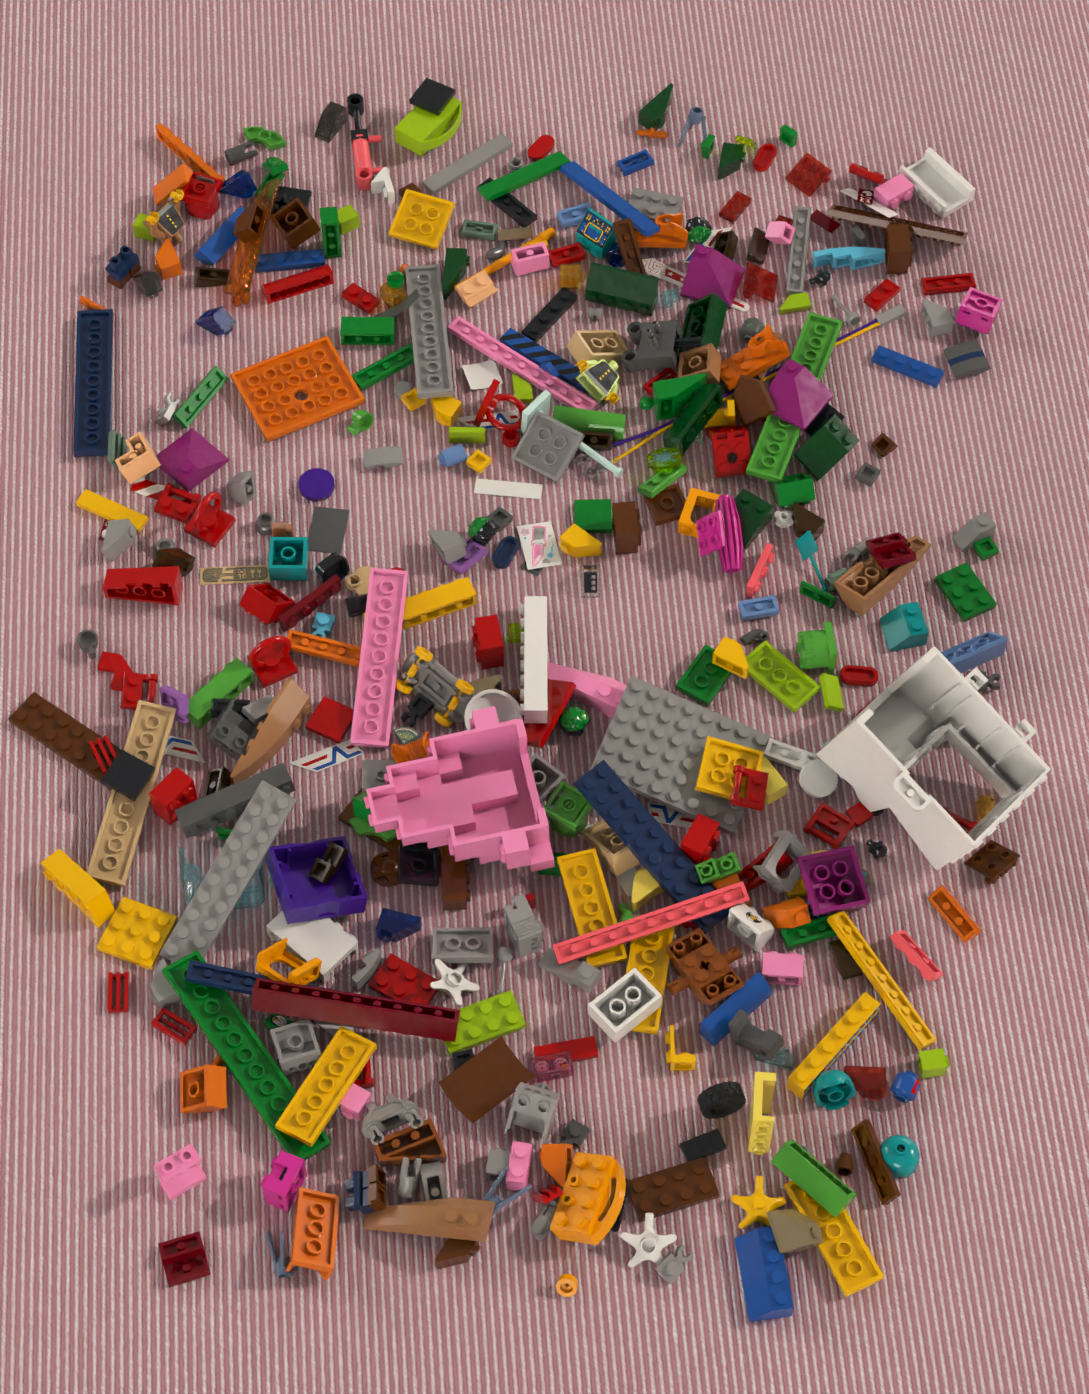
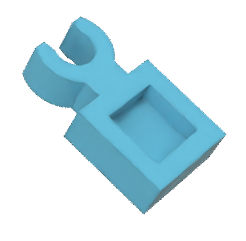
M317 612L312 626V631H314L312 635L326 638L325 634L331 635L336 616Z

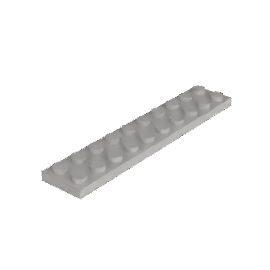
M440 264L405 267L407 296L415 289L418 290L420 295L409 306L418 399L454 396Z
M261 781L159 955L173 963L196 950L199 951L203 959L206 957L294 808L297 799L269 783Z

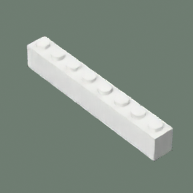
M524 596V604H521V615H524V618H521V629H524V632H521V643H524V646L520 647L521 657H524V660H520V672H524V675H520V686H524V689H520V701H524V704H520V715H524V723H548L547 596Z

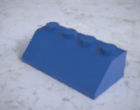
M771 1226L756 1228L734 1238L749 1322L792 1316L794 1305L784 1253H779Z

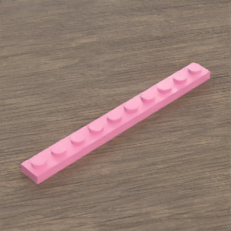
M460 316L447 326L448 332L540 390L544 391L546 389L551 393V397L567 407L594 411L598 408L597 402L556 376L554 377L532 361Z

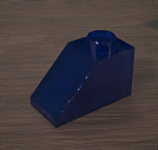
M240 170L223 182L219 192L246 199L254 194L253 192L257 190V187L247 171Z
M221 306L206 310L195 323L218 336L230 333L236 321Z
M383 908L376 926V936L384 942H398L422 929V918Z

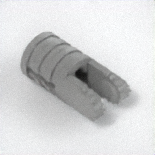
M403 1157L396 1192L399 1196L406 1198L415 1197L421 1158L415 1159L413 1171H409L408 1157Z
M553 1200L542 1205L531 1227V1231L538 1241L543 1240L550 1230L549 1228L558 1205Z

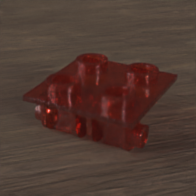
M806 152L785 179L808 197H811L822 183L830 181L829 174L832 170Z
M747 262L744 290L742 292L744 298L748 299L755 294L774 303L778 275Z

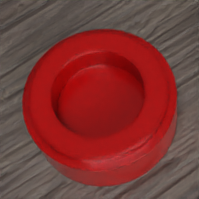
M516 430L505 431L502 434L503 444L510 448L516 447L520 442L519 432Z

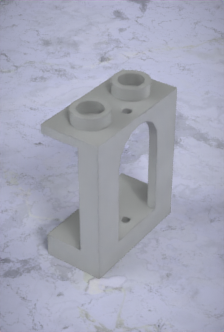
M776 830L772 836L776 843L763 864L754 865L753 869L758 872V876L761 879L766 880L771 885L773 891L777 893L791 892L801 876L797 858L811 855L812 853L789 830ZM786 850L797 863L786 879H781L776 873V865Z

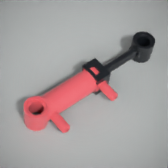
M353 93L347 97L348 114L354 117L355 130H350L356 185L358 189L366 191L371 189L373 175L378 174L383 168L371 167L369 143L381 142L382 136H368L367 129H362L360 116L364 114V99L362 95Z

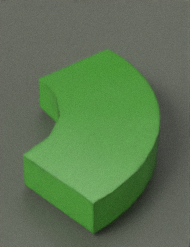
M264 127L243 128V133L248 142L253 141V144H262L270 151L286 147L285 140L275 131L266 130Z
M357 816L349 819L350 825L359 838L366 835H375L387 843L397 837L395 829L375 833L374 826L370 827L369 821Z

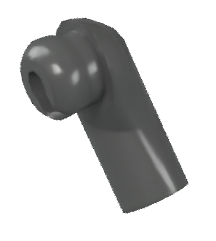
M753 629L740 637L743 645H747L751 641L762 643L769 639V633L764 630Z

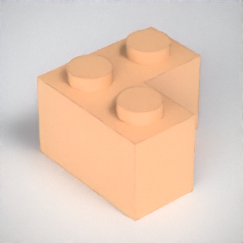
M141 431L125 440L130 451L115 460L119 470L129 484L161 466L151 445Z

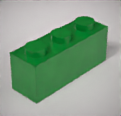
M337 207L320 208L324 257H342Z
M341 317V345H394V317Z

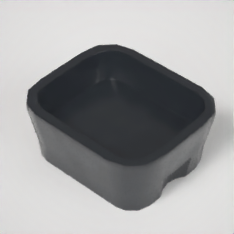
M333 552L316 565L315 571L318 574V579L323 584L335 574L340 580H343L349 574L350 568L344 556Z

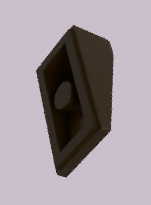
M196 266L194 271V287L231 285L230 270Z

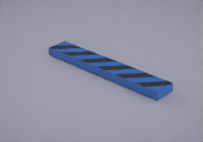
M509 328L500 338L501 343L538 366L543 362L550 361L559 372L560 379L584 393L587 392L576 380V377L581 374L577 366L512 328Z

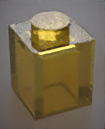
M560 264V289L563 287L566 289H581V282H585V272H581V264Z
M387 282L380 286L381 298L389 309L406 298V293L402 287L393 289L388 286Z

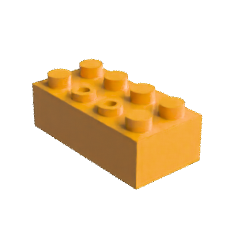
M582 1152L575 1153L562 1190L563 1195L560 1196L549 1228L559 1240L597 1245L612 1228L622 1208L626 1190L624 1170L613 1156Z

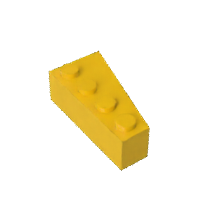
M61 849L56 850L41 862L44 869L42 873L48 881L52 880L57 889L63 891L69 900L97 928L114 915L115 908L105 888Z

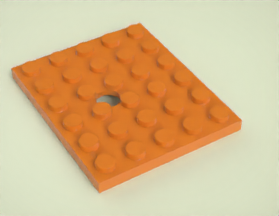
M328 336L230 374L234 385L267 442L365 403L363 394ZM302 391V393L308 394V397L305 400H297L295 394Z

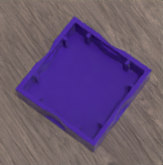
M345 836L320 839L310 843L272 846L269 848L266 864L287 924L365 912L368 897L360 875L354 867L353 856ZM330 842H333L349 850L338 870L324 884L309 876V873L317 857L322 859Z

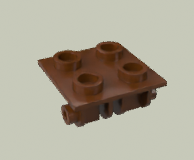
M991 840L964 864L985 875V882L991 885L996 883L999 876L1003 877L1004 873L1006 874L1008 870L1016 866L1020 855Z

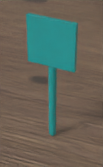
M809 530L798 538L795 543L803 561L810 558L824 591H827V587L812 556L819 549Z

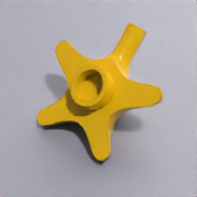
M755 1176V1191L753 1195L740 1196L734 1194L731 1196L732 1202L746 1211V1216L738 1225L740 1229H745L754 1222H761L767 1227L771 1226L766 1212L775 1210L786 1203V1198L784 1197L772 1198L765 1195L763 1176Z

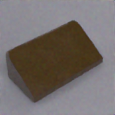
M756 227L754 228L747 252V261L764 264L770 241L765 238L766 233Z
M734 231L718 233L714 246L715 250L732 261L738 242V237Z
M579 431L585 435L582 442L593 450L611 451L615 440L613 433Z
M225 767L209 770L203 797L230 786L231 772Z

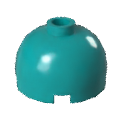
M828 1070L816 1078L813 1085V1094L818 1107L824 1106L827 1110H837L849 1104L848 1100L852 1096L853 1099L855 1098L856 1089L851 1078L841 1070Z
M893 1135L882 1142L881 1152L894 1178H906L915 1172L919 1165L920 1152L912 1139L904 1135Z

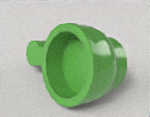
M361 409L354 411L351 417L353 423L347 430L354 436L358 435L359 431L368 430L373 424V415Z

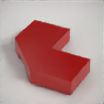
M102 651L97 668L99 671L115 673L110 686L111 690L122 691L124 671H133L121 654Z

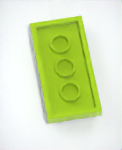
M766 640L746 656L749 666L748 675L793 713L821 690L819 684Z
M509 990L458 1009L460 1010L456 1040L455 1042L444 1041L449 1055L452 1056V1053L465 1051L498 1039L501 1036L503 1037L525 1029V1020L512 991Z

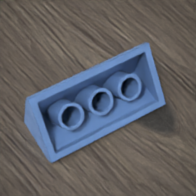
M987 631L941 653L960 673H963L1004 655L1008 640L1006 636Z

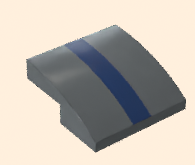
M978 340L959 343L943 350L956 380L972 373L974 376H977L991 369Z

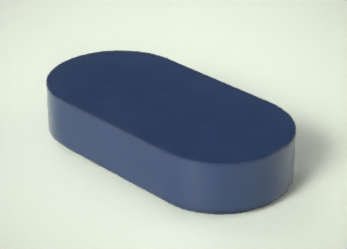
M507 536L501 540L492 556V562L496 568L505 569L511 564L519 550L517 538Z

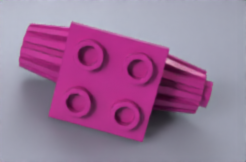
M724 494L715 500V512L696 521L700 556L704 557L717 550L724 573H737L742 570L743 565L741 523L734 498Z

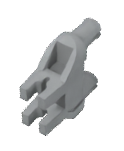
M392 1093L384 1096L387 1103L379 1107L376 1106L374 1101L366 1104L369 1112L362 1122V1133L366 1138L371 1139L372 1144L378 1145L377 1140L380 1144L384 1141L383 1133L406 1123H410L412 1128L417 1129L416 1124L421 1127L424 1123L422 1117H420L419 1107L409 1100L396 1099Z

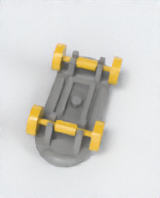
M417 646L414 652L406 658L401 675L403 680L396 679L395 688L405 694H410L412 690L417 694L420 692L435 705L434 708L439 711L435 714L434 719L442 726L450 728L453 722L463 723L466 706L471 698L475 696L473 686L462 679H458L434 660L433 654L430 651Z

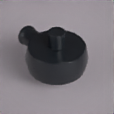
M821 269L818 270V274L814 278L809 279L811 285L817 283L825 286L827 281L831 279V275L828 271L823 272Z
M869 839L866 842L869 845V852L873 855V858L885 857L887 847L883 845L882 841L873 842Z

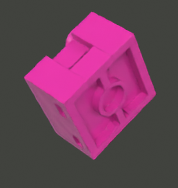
M970 287L960 305L955 322L988 335L998 315L1003 299Z
M281 1150L279 1155L273 1158L270 1166L273 1169L270 1175L265 1174L261 1186L266 1203L289 1212L299 1187H302L307 1177L304 1159Z

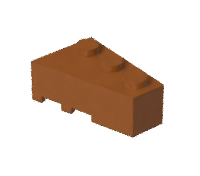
M432 1119L424 1120L421 1127L416 1124L417 1129L410 1126L385 1136L381 1144L378 1140V1145L372 1144V1149L379 1166L402 1165L403 1157H408L409 1165L414 1164L416 1158L422 1159L421 1164L436 1161L446 1162L447 1155Z

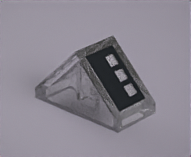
M599 564L580 565L581 598H600Z

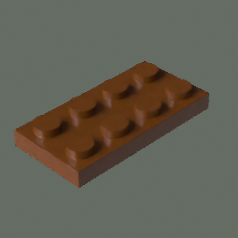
M706 1157L634 1178L627 1182V1190L639 1223L645 1221V1213H653L654 1218L719 1198L720 1196Z

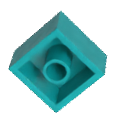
M270 537L268 565L270 580L307 581L309 563L308 537Z

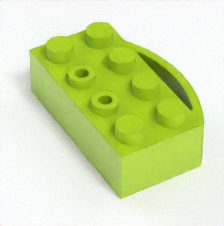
M453 97L439 116L415 106L394 128L395 142L420 156H423L428 150L443 145L453 137L461 124L462 101Z

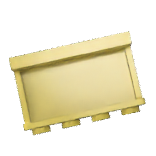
M755 1072L749 1106L748 1152L756 1155L769 1153L775 1117L763 1116L762 1114H770L776 1073Z

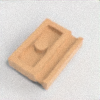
M485 270L455 287L463 302L467 304L468 309H471L498 291Z

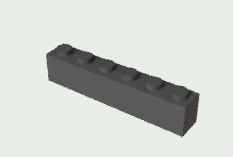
M284 763L174 810L186 838L196 836L202 831L214 828L220 823L241 815L262 780L288 795L296 791Z

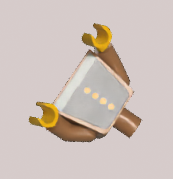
M176 189V192L172 191L170 193V197L173 200L164 203L155 212L150 211V216H147L143 222L149 229L151 236L162 242L167 238H171L176 245L184 240L179 230L185 225L180 210V200L183 199L184 192Z

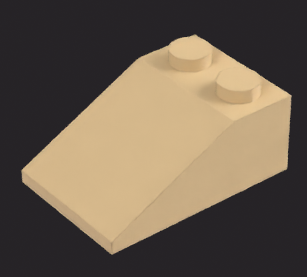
M576 330L567 344V348L576 362H579L581 359L585 361H600L604 359L607 363L611 360L620 362L623 361V352L629 349L617 330Z
M604 820L581 831L582 836L590 847L596 848L597 855L604 866L614 875L618 876L641 864Z

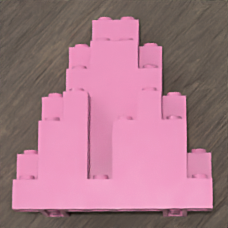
M495 706L472 711V718L469 719L470 730L429 738L430 746H426L427 758L386 766L387 774H383L385 785L366 789L367 797H364L366 809L370 808L371 814L368 815L370 827L374 826L375 833L395 829L397 839H402L403 846L420 842H427L428 849L448 845L450 856L454 855L456 862L471 858H479L480 864L501 860L502 863H506L507 870L530 865L531 872L555 867L549 837V824L545 808H541L528 755L527 735L523 719L518 718L499 722Z

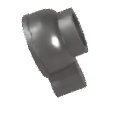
M262 513L258 516L256 530L261 535L272 534L271 522L276 521L271 514Z
M93 630L80 632L77 636L78 646L85 653H88L90 659H95L98 635Z

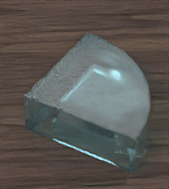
M678 288L661 291L665 308L671 307L678 299Z

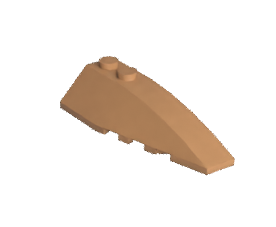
M917 535L907 539V546L916 553V561L882 569L872 556L864 563L861 561L855 564L834 582L846 607L863 616L899 584L931 547V544Z
M287 678L265 712L268 716L264 723L259 722L255 739L249 740L246 755L242 754L230 774L231 785L249 778L264 766L283 747L294 731L300 728L304 716L310 713L312 708L310 697L292 679Z
M452 1197L388 1205L385 1209L367 1213L363 1228L486 1242L495 1202Z

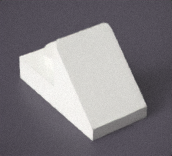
M383 167L371 182V194L382 193L383 197L387 198L388 204L395 203L394 188L387 167Z

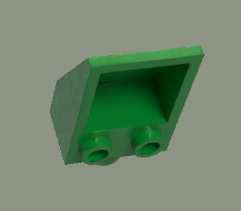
M706 373L653 382L652 398L649 396L642 397L639 400L640 408L642 410H650L653 407L657 421L675 418L683 412L685 405L693 400L695 392L706 384Z

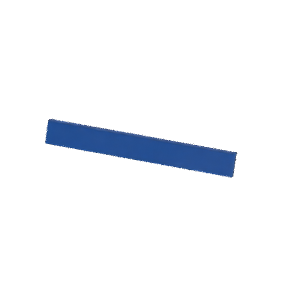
M575 161L560 167V171L620 218L623 220L630 218L633 228L645 237L659 232L660 227Z

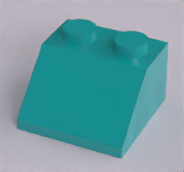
M918 602L899 605L880 618L879 621L889 651L926 645L929 632Z

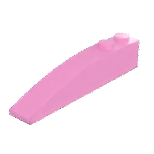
M547 662V679L574 682L576 688L571 698L613 718L627 685L611 677Z

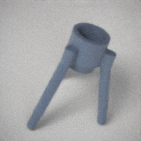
M692 107L690 109V114L687 117L678 147L681 146L688 127L692 129L694 124L698 125L700 122H702L703 140H706V116L703 115L704 110L702 108Z
M507 1166L504 1167L489 1191L483 1195L486 1201L495 1202L493 1215L502 1207L531 1189V1185H528L503 1201L497 1194L492 1196V1193L508 1171Z
M266 1232L274 1265V1273L277 1274V1277L281 1278L292 1277L294 1271H298V1266H295L289 1272L286 1271L291 1257H285L284 1235L282 1233L279 1235L281 1257L277 1261L270 1232Z

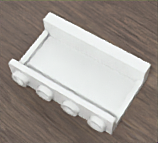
M931 147L925 150L924 158L907 168L903 165L899 167L898 175L902 173L915 185L913 193L942 219L974 199L976 188Z
M281 911L266 925L267 935L275 942L287 938L286 950L307 963L316 957L322 961L318 979L324 984L331 979L330 972L352 951L354 953L359 951L356 937L352 934L348 935L343 931V927L338 922H333L329 918L287 924L284 913Z

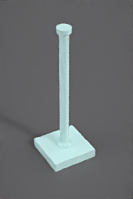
M546 389L522 411V434L525 433L537 410L546 415L549 414L551 393ZM581 442L578 447L580 450L614 473L616 478L622 475L624 469L616 467L592 448Z

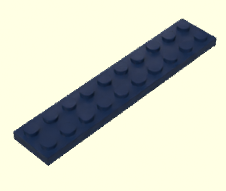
M113 309L77 311L74 457L108 456V438L111 431Z
M605 760L575 781L573 785L675 903L716 890L711 883L701 884L693 862ZM731 908L692 920L691 922L696 928L700 927L703 933L707 934L729 915Z

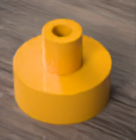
M571 1274L560 1275L556 1283L557 1292L564 1297L573 1296L577 1292L578 1280Z

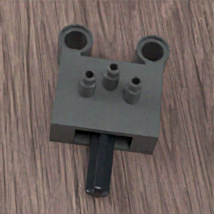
M678 320L644 323L634 321L628 325L627 331L633 344L639 345L638 352L634 349L624 351L622 360L627 370L632 373L646 369L673 368L677 364L679 348L702 346V338H681L682 329Z

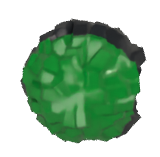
M697 216L687 220L685 229L688 231V240L694 244H702L707 241L711 235L712 227L704 217Z
M476 517L468 525L469 537L483 546H486L492 539V536L498 531L494 521L488 517Z
M570 707L563 710L559 717V725L568 736L578 737L584 733L583 728L590 722V718L585 710L579 707Z

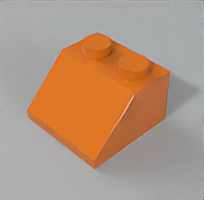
M206 1064L180 1072L181 1113L216 1112L227 1108L226 1067Z

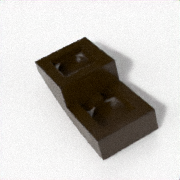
M330 842L323 858L317 857L309 876L325 884L338 870L349 850Z
M839 939L829 942V949L836 960V968L842 979L846 980L861 976V968L842 941Z

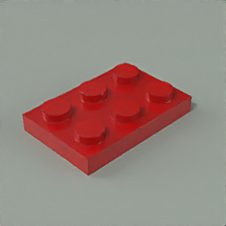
M391 953L368 986L388 999L429 1005L439 991L432 989L430 983L439 980Z

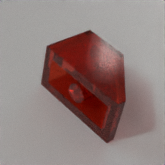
M844 1066L843 1072L849 1075L856 1091L863 1098H869L870 1100L885 1098L886 1067Z

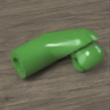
M626 902L618 905L617 908L622 916L617 923L634 918Z

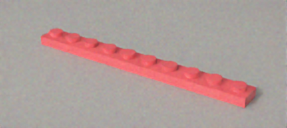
M742 881L554 944L552 948L558 965L749 902L750 899Z

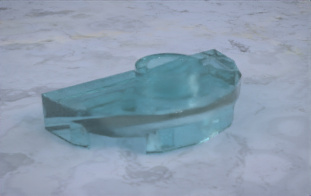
M785 1046L780 1048L772 1060H766L758 1054L754 1056L756 1061L793 1070L795 1064L793 1055Z

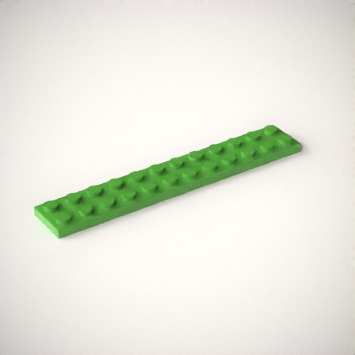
M809 312L790 359L805 366L821 382L843 321ZM773 414L767 416L747 466L746 474L771 482L781 483L802 430Z

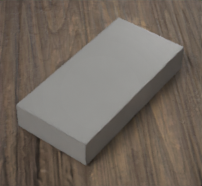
M271 694L266 695L242 707L241 713L255 724L268 716L265 712L274 697Z

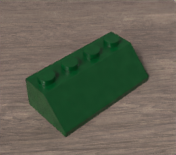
M591 262L585 287V300L652 316L658 301L659 278Z
M715 293L688 304L681 338L701 337L702 346L712 343L717 350L728 304ZM697 347L679 348L677 360L679 361L681 352Z
M704 384L701 389L695 392L693 400L685 405L682 414L675 418L672 427L664 432V447L675 453L679 452L677 454L681 457L685 454L695 438L723 404L721 385Z

